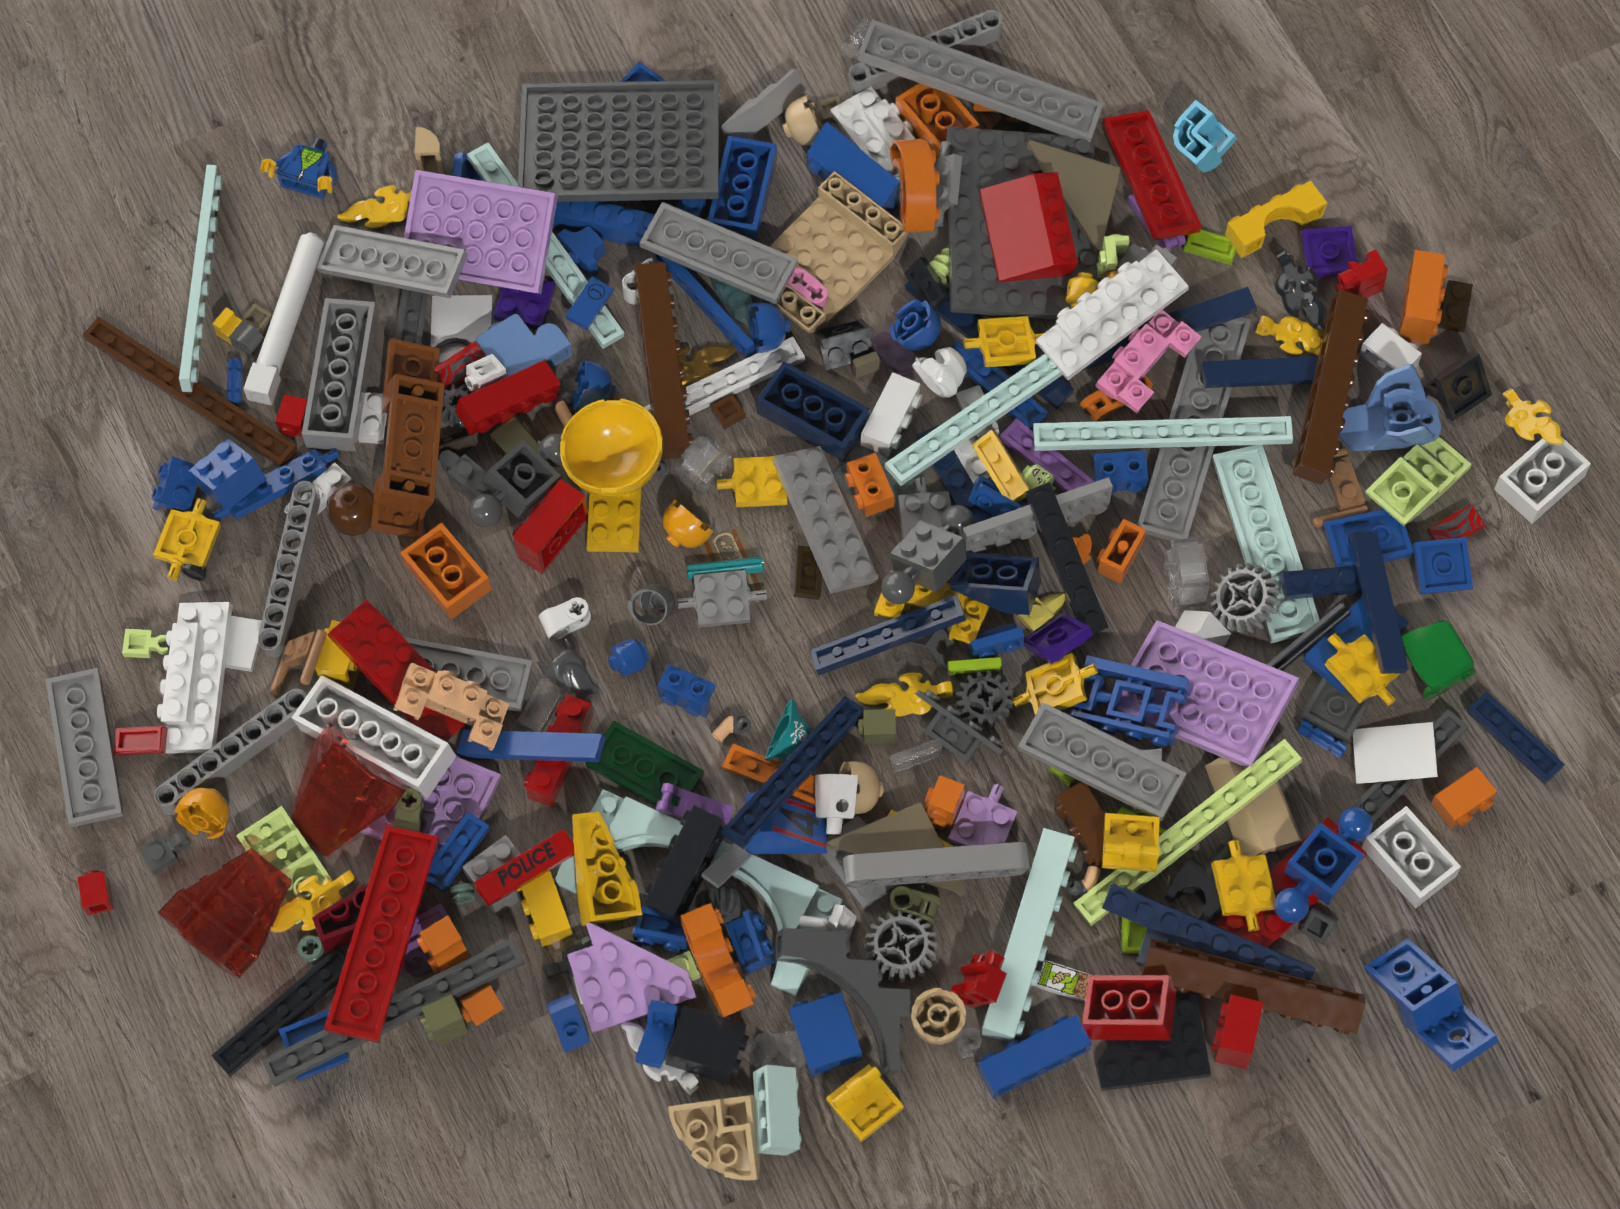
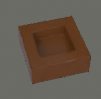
M733 394L711 405V411L723 430L746 418L745 412Z

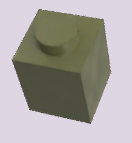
M895 709L863 710V719H858L859 735H864V744L896 743Z

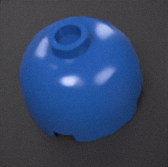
M913 300L905 304L896 314L898 319L895 325L891 323L890 335L903 348L910 351H922L934 344L941 330L940 316L927 301Z
M768 302L750 303L749 310L754 311L753 316L748 317L749 331L754 345H758L755 353H764L777 349L784 342L785 333L790 332L789 318L784 317L781 309L774 304Z
M583 361L575 379V382H578L577 389L573 390L572 407L575 410H580L599 400H613L616 386L612 384L611 375L606 368L595 362Z

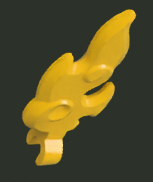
M396 186L382 187L374 195L376 197H384L385 201L383 203H379L373 198L366 201H358L351 205L344 213L338 214L337 218L345 223H354L368 218L369 221L365 223V226L368 228H380L391 222H401L408 216L412 191L405 193L401 190L396 194Z
M1261 316L1255 333L1262 336L1273 335L1276 341L1282 340L1284 344L1280 345V349L1287 353L1301 355L1303 351L1296 346V342H1301L1305 351L1319 356L1322 342L1320 337L1323 336L1324 329L1317 330L1310 326L1308 322H1302L1292 316L1282 318L1279 324L1274 323L1267 316Z
M1512 388L1502 393L1507 399V402H1505L1506 406L1511 409L1505 417V422L1509 427L1514 428L1520 437L1526 440H1534V435L1540 434L1550 444L1559 445L1565 442L1561 438V430L1558 423L1552 421L1548 416L1536 417L1538 413L1551 414V408L1546 402L1537 400L1536 404L1531 405V401L1519 399Z
M912 672L905 673L899 677L900 682H905L909 685V688L905 691L897 683H880L863 693H857L856 699L865 705L871 706L887 703L888 707L885 709H895L896 717H902L912 713L923 715L931 710V705L915 695L918 690L925 693L928 689L942 699L953 698L951 682H942L932 686L928 680L925 683L920 682L923 677L921 673Z
M348 870L333 882L325 878L324 882L320 884L317 875L305 879L299 885L297 891L299 893L308 891L312 894V898L307 900L302 897H296L292 902L283 905L279 909L274 922L268 926V930L276 933L284 932L299 920L304 923L301 927L303 931L315 929L312 917L340 900L342 896L339 890L356 879L355 876Z

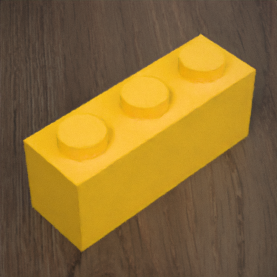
M550 870L516 890L517 892L521 890L525 899L520 901L525 916L531 914L533 924L529 925L533 939H539L542 947L573 936Z

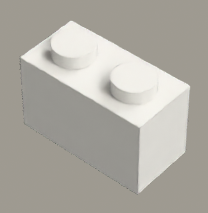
M1382 323L1364 341L1360 355L1385 374L1408 364H1413L1416 368L1419 365L1422 353L1416 345L1408 343L1401 338L1395 329L1388 328Z

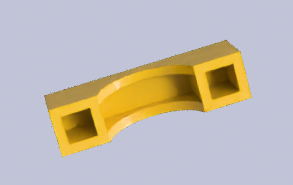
M1312 181L1303 185L1301 183L1297 184L1289 192L1274 196L1268 203L1262 206L1256 205L1247 214L1241 217L1239 215L1233 217L1228 222L1225 237L1230 240L1231 246L1235 247L1240 258H1243L1262 248L1266 225L1275 220L1287 219L1305 226L1324 215L1327 201Z

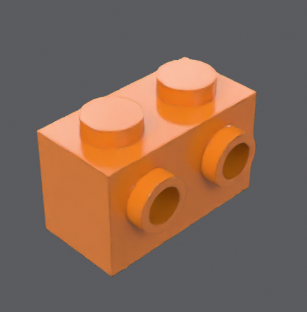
M876 453L847 463V473L844 474V478L848 488L853 487L856 494L853 495L855 505L858 510H863L865 517L894 507L895 496Z
M1125 519L1122 520L1118 528L1114 527L1108 539L1109 545L1106 549L1102 548L1096 562L1099 563L1098 574L1121 584L1145 542L1147 530Z
M1476 767L1436 794L1431 805L1450 829L1458 824L1460 827H1463L1473 819L1472 815L1479 810L1483 813L1494 805L1495 802L1493 800L1498 791L1480 769Z
M941 775L937 780L935 788L930 787L927 792L924 810L927 812V816L934 828L952 831L964 802L965 785Z

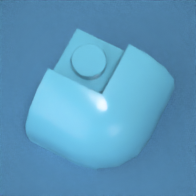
M1197 100L1189 106L1174 125L1173 138L1175 146L1183 157L1202 172H1209L1223 162L1221 157L1237 141V137L1219 123L1214 114Z

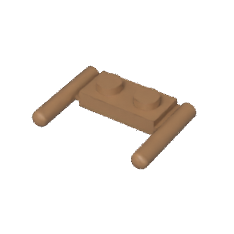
M1346 447L1339 448L1337 454L1334 455L1335 471L1331 478H1327L1339 512L1314 518L1312 524L1315 528L1323 527L1326 521L1369 513ZM1295 459L1292 460V467H1293V468H1294V464H1295Z
M313 631L287 641L270 688L272 695L277 696L280 694L289 667L306 663L300 682L303 685L310 684L328 634L326 631Z

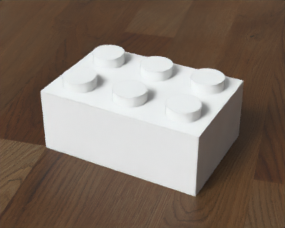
M1542 438L1499 476L1494 490L1531 524L1586 476L1591 465L1565 439L1563 444L1555 445L1546 442Z
M1407 806L1367 836L1362 846L1367 855L1415 909L1452 881L1461 868L1459 863Z

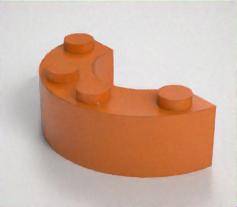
M925 139L894 140L890 145L889 152L892 169L898 170L900 175V213L904 232L934 231L935 221L940 219L939 206H936V186L939 185L940 176L939 171L934 170L936 162L935 150H930L929 144Z
M711 903L681 915L680 919L689 948L708 993L720 1015L726 1017L754 1005L753 1000L756 999L755 992L750 983L745 984L742 978L744 974L739 962H733L730 956V952L733 951L731 943L727 936L723 937L720 924L724 923L719 909H713Z
M448 915L419 932L420 937L416 939L424 954L426 952L429 953L431 958L427 962L434 974L441 973L471 958L461 936ZM488 983L456 998L461 1006L459 1011L465 1022L472 1021L475 1026H478L504 1009Z

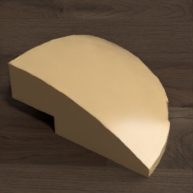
M754 1095L668 1106L671 1123L678 1139L684 1141L685 1145L692 1152L691 1156L707 1169H713L724 1174V1177L736 1180L759 1179L760 1153H757Z

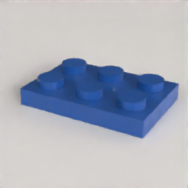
M1384 509L1326 521L1323 524L1335 567L1356 566L1349 537L1352 532L1377 531L1384 562L1413 556L1414 551L1406 526L1399 523Z

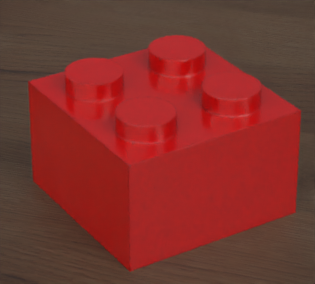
M1235 995L1230 996L1228 1003L1223 1002L1217 1026L1222 1027V1029L1217 1028L1211 1052L1216 1053L1214 1062L1247 1070L1253 1054L1264 1002Z

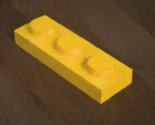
M990 430L971 444L1000 493L1016 503L1026 497L1024 492L1030 490V487L996 432Z

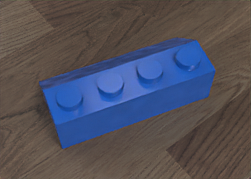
M826 122L807 152V167L809 171L815 176L819 175L824 180L834 171L837 172L880 207L892 214L899 207L900 181L831 124Z

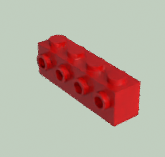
M543 360L459 398L455 413L470 435L478 432L485 433L497 423H506L521 412L528 413L535 406L543 402L545 404L550 403L557 397L561 383L547 362Z
M567 695L564 702H559L555 711L557 718L554 725H549L546 732L586 733L594 715L592 703ZM534 760L536 765L533 772L529 771L524 781L528 799L553 808L573 761Z

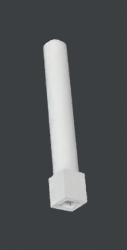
M307 233L300 236L257 362L252 363L244 386V392L249 401L272 405L281 380L279 374L324 247L321 237L315 233Z

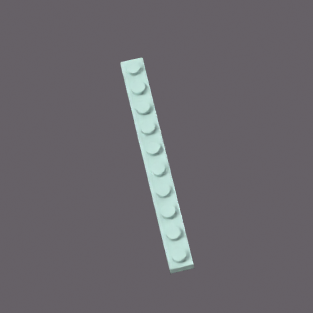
M489 143L467 154V159L483 181L518 187V183ZM552 232L546 270L570 304L573 305L588 281ZM604 306L589 328L602 349L624 337L623 330L606 306Z
M206 165L179 374L182 392H192L193 383L198 382L199 372L198 367H196V361L201 360V346L198 344L199 339L204 337V324H201L202 317H206L207 304L204 302V297L209 295L207 274L212 273V260L209 257L210 253H214L215 239L212 238V234L217 232L218 222L217 217H215V211L220 210V196L217 195L218 190H222L223 177L218 174L217 165Z
M1046 354L1042 355L885 463L886 470L902 486L1063 374Z
M1291 416L1033 424L1034 451L1292 444L1293 441Z

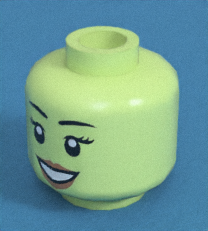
M1038 464L1032 467L1027 465L1021 473L1030 489L1047 482L1051 483L1053 491L1056 489L1052 485L1055 480L1054 476Z

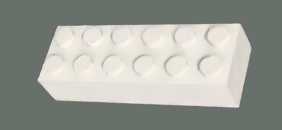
M323 675L320 676L292 716L293 721L302 732L406 789H415L426 800L456 758L454 751L447 742Z

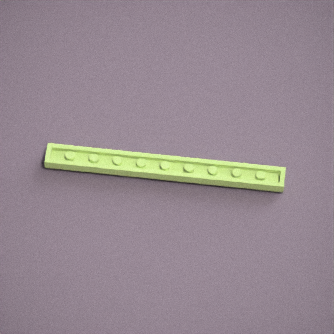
M1285 739L1255 761L1251 767L1246 768L1159 836L1158 847H1160L1157 872L1117 869L1075 901L1074 906L1092 926L1109 913V911L1102 909V905L1112 882L1136 892L1302 762V758Z

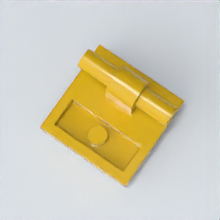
M1105 813L1102 868L1157 872L1160 847H1158L1160 817Z
M869 1064L826 1097L827 1103L860 1143L904 1109V1105L879 1077L881 1076L879 1070L875 1066L872 1068Z

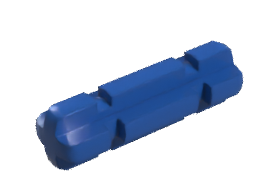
M231 358L228 361L227 400L235 406H240L242 399L240 394L242 393L241 372L243 364L239 358Z
M1308 720L1301 722L1297 730L1299 734L1305 738L1307 736L1310 737V741L1327 751L1330 749L1332 751L1331 754L1338 758L1344 755L1347 750V744L1340 740H1334L1336 737L1318 726L1316 728L1313 727L1314 724Z

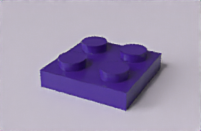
M1352 226L1302 229L1301 240L1306 270L1308 267H1311L1316 272L1318 278L1338 276L1339 273L1347 270L1348 262H1357Z
M544 280L541 294L502 287L493 314L494 320L502 322L513 314H518L528 328L538 330L541 325L545 324L556 290V284Z
M1062 612L1024 639V646L1030 652L1052 664L1061 660L1065 654L1075 647L1083 645L1085 640L1093 636L1089 626Z

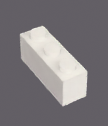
M892 372L861 432V446L889 457L892 449L898 448L902 439L901 431L903 428L907 429L912 420L911 412L913 408L917 409L921 403L923 395L920 394V383Z

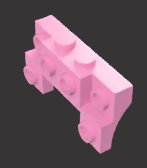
M1161 310L1141 330L1137 328L1128 338L1130 343L1125 348L1119 347L1112 356L1114 359L1113 364L1097 381L1095 387L1106 396L1120 401L1135 413H1138L1154 394L1150 388L1141 382L1142 378L1167 351L1168 347L1185 358L1201 340L1202 336L1183 321L1178 323L1165 311Z

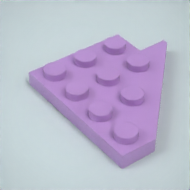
M590 922L586 923L593 946L567 954L592 1033L648 1015L651 999L677 1005L697 998L687 970Z

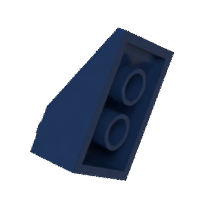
M966 552L967 560L955 572L950 584L952 590L1003 613L1030 615L1041 584L1039 557Z

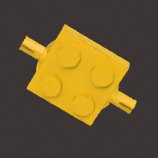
M1028 316L978 319V338L963 339L964 349H980L983 354L985 367L1027 365L1036 360L1034 349L1035 344H1037L1036 339L1044 333L1034 334L1030 327Z
M775 456L734 458L732 479H717V490L733 489L736 508L787 505L786 491L772 462Z
M198 498L192 512L170 510L153 554L155 559L172 564L167 578L170 580H178L183 564L194 565L203 571L206 567L221 524L219 521L207 519L202 515L207 505V501Z
M1337 633L1328 638V641L1338 652L1326 661L1325 666L1359 704L1369 697L1378 695L1387 706H1390L1396 698L1386 687L1400 673H1380L1375 647L1369 638L1364 634L1348 644H1345Z
M1070 653L1057 662L1047 663L1026 672V693L1013 697V703L1018 708L1031 702L1035 715L1042 703L1062 711L1087 700L1084 690V679L1098 674V669L1094 663L1079 669L1076 657L1073 653Z
M1233 840L1228 842L1231 858L1214 861L1211 864L1223 916L1235 914L1245 916L1248 931H1257L1260 927L1256 914L1261 911L1274 910L1275 894L1266 855H1242L1240 841Z

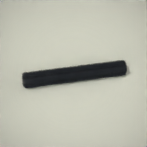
M1344 603L1338 604L1266 665L1283 671L1350 616V609Z

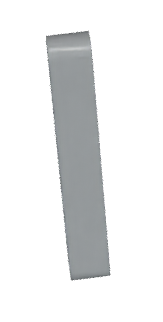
M988 10L922 38L967 53L998 40L1002 35L1003 18L998 11ZM860 62L849 69L848 87L850 92L856 95L870 86L877 90L902 80L904 77L887 71L879 72L878 70L882 69Z
M308 481L297 483L292 492L258 635L259 646L267 656L277 658L283 654L289 638L320 506V495L315 486ZM307 492H311V493H312V495H311V497H310L309 499H307V500H302V499H301V497H302V495H303L304 493H307ZM299 517H306L305 522L302 524H295ZM301 541L297 548H290L292 542ZM295 565L292 572L284 573L287 566ZM282 590H289V593L286 597H278L279 593ZM283 614L281 621L272 622L275 615ZM270 639H278L275 646L267 647Z
M298 688L288 691L161 784L154 793V799L160 810L167 815L176 814L174 813L175 808L187 792L196 788H212L295 727L296 723L293 721L292 716L298 708H294L292 705L297 701H304L307 696L306 692ZM278 716L282 717V720L280 722L274 724L271 723V720L273 718ZM255 732L261 733L258 738L249 739L251 734ZM239 748L236 754L228 755L231 749ZM218 764L215 770L206 771L209 765ZM196 780L193 786L184 787L187 781ZM174 796L171 802L163 803L165 797Z
M1023 842L854 854L842 859L845 885L849 888L1018 876L1030 872L1027 844Z

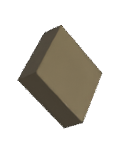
M839 95L816 101V107L823 124L835 121L834 116L830 114V109L842 103Z
M254 303L241 320L255 327L263 335L269 327L273 314L257 303Z
M876 351L853 359V373L856 379L879 370V357Z

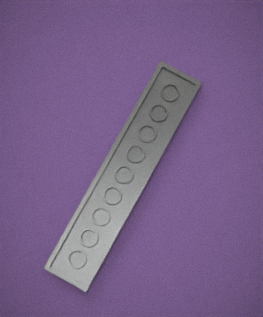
M873 19L857 57V61L1060 135L1069 136L1077 140L1085 139L1089 143L1091 142L1104 104Z
M1240 317L1197 332L1202 338L1188 354L1169 420L1224 417L1232 387L1204 388L1201 364L1203 361L1240 360L1251 325V319ZM1215 446L1160 448L1137 524L1147 530V535L1186 545Z

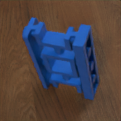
M1087 655L1085 667L1094 663L1098 669V674L1084 679L1086 682L1094 683L1088 704L1078 703L1074 705V710H1071L1070 716L1092 727L1101 728L1100 731L1109 735H1116V732L1126 734L1127 738L1134 741H1141L1143 738L1151 740L1152 744L1160 747H1166L1167 744L1175 746V735L1179 729L1176 725L1167 723L1173 702L1186 705L1187 696H1190L1193 688L1189 679ZM1103 677L1116 679L1112 693L1102 691ZM1152 688L1167 691L1163 705L1152 703L1155 693ZM1123 690L1144 695L1138 716L1117 711ZM1098 701L1109 703L1106 712L1108 718L1094 715ZM1148 713L1160 715L1157 722L1159 730L1144 727Z

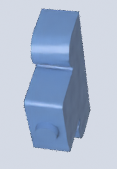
M513 314L500 323L492 324L487 331L476 337V342L480 345L485 357L493 354L506 368V376L503 378L543 360L547 362L550 368H553L573 356L571 343L556 325L551 323L541 325L536 335H533L518 314Z

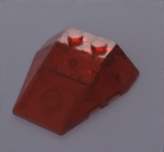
M328 723L313 743L290 815V819L302 836L325 857H328L352 840L363 829L373 825L372 823L391 812L407 790L390 774L374 771L346 746L349 738L332 723Z
M252 848L225 863L221 869L209 876L206 874L201 877L199 882L187 889L183 888L176 892L158 912L187 943L222 971L239 979L258 959L292 884V880Z

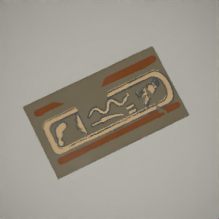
M741 525L710 536L700 546L706 562L755 557ZM762 572L746 574L750 591L766 589L767 598L772 596Z

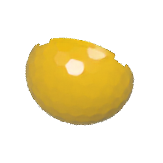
M603 399L583 407L568 421L561 435L560 457L568 476L581 489L601 497H619L633 493L643 487L656 472L663 454V437L655 418L643 406L626 399L607 401Z

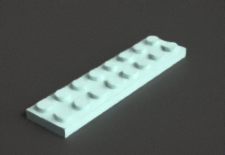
M1253 445L1212 455V462L1245 565L1251 563L1254 568L1260 565L1264 569L1263 572L1268 570L1272 574L1271 578L1277 580L1278 584L1275 587H1278L1281 594L1276 596L1280 599L1281 604L1273 606L1277 609L1278 614L1270 613L1269 617L1272 619L1270 623L1264 620L1270 643L1300 637L1320 619L1313 598L1285 600L1279 578L1280 574L1287 571L1303 570L1263 445ZM1263 589L1261 590L1262 594L1258 598L1259 605L1263 598Z

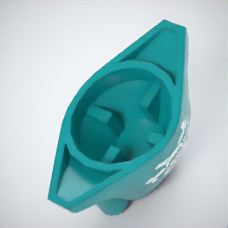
M792 699L788 701L775 729L765 757L766 761H770L775 757H781L786 760L811 733L808 723L801 717L796 702Z

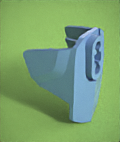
M1408 364L1385 373L1376 382L1366 404L1347 408L1343 413L1345 425L1342 432L1339 433V437L1353 452L1408 448L1416 444L1424 445L1436 441L1441 433L1437 405L1425 396L1423 385L1414 365ZM1424 421H1430L1431 423H1430V424H1425V423H1423V422H1424Z

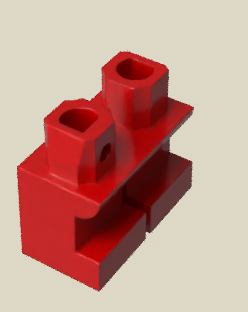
M1377 250L1368 252L1365 262L1362 264H1358L1355 261L1348 262L1347 270L1338 274L1339 285H1336V293L1341 289L1364 298H1369L1383 292L1388 268Z
M987 951L986 956L974 954L970 964L960 967V972L964 976L962 983L952 985L950 992L956 993L964 1005L969 1008L996 1003L1007 973L1001 970L1005 958L995 951Z

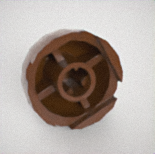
M349 483L335 489L331 494L327 504L328 517L331 524L340 533L357 536L368 532L367 529L371 526L374 495L372 491L362 484Z

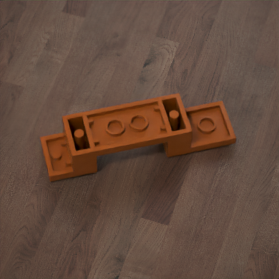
M392 338L388 342L382 412L389 413L384 469L374 484L370 531L412 539H420L423 536L425 512L434 503L444 383L437 382V374L433 368L439 364L440 348Z

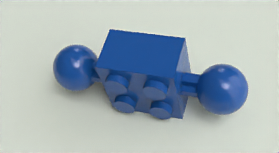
M1359 807L1345 810L1338 820V829L1340 831L1338 834H1335L1322 823H1319L1288 862L1284 873L1296 881L1298 885L1295 888L1284 889L1276 896L1274 909L1280 919L1288 923H1296L1304 919L1309 911L1308 897L1311 894L1327 905L1335 898L1360 866L1364 857L1363 853L1350 844L1364 840L1372 832L1373 821L1366 810Z

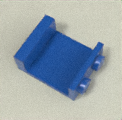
M834 992L824 993L819 996L818 1000L808 1002V1000L799 1001L793 1005V1008L789 1009V1017L793 1021L810 1077L862 1060V1051L841 992L836 994Z

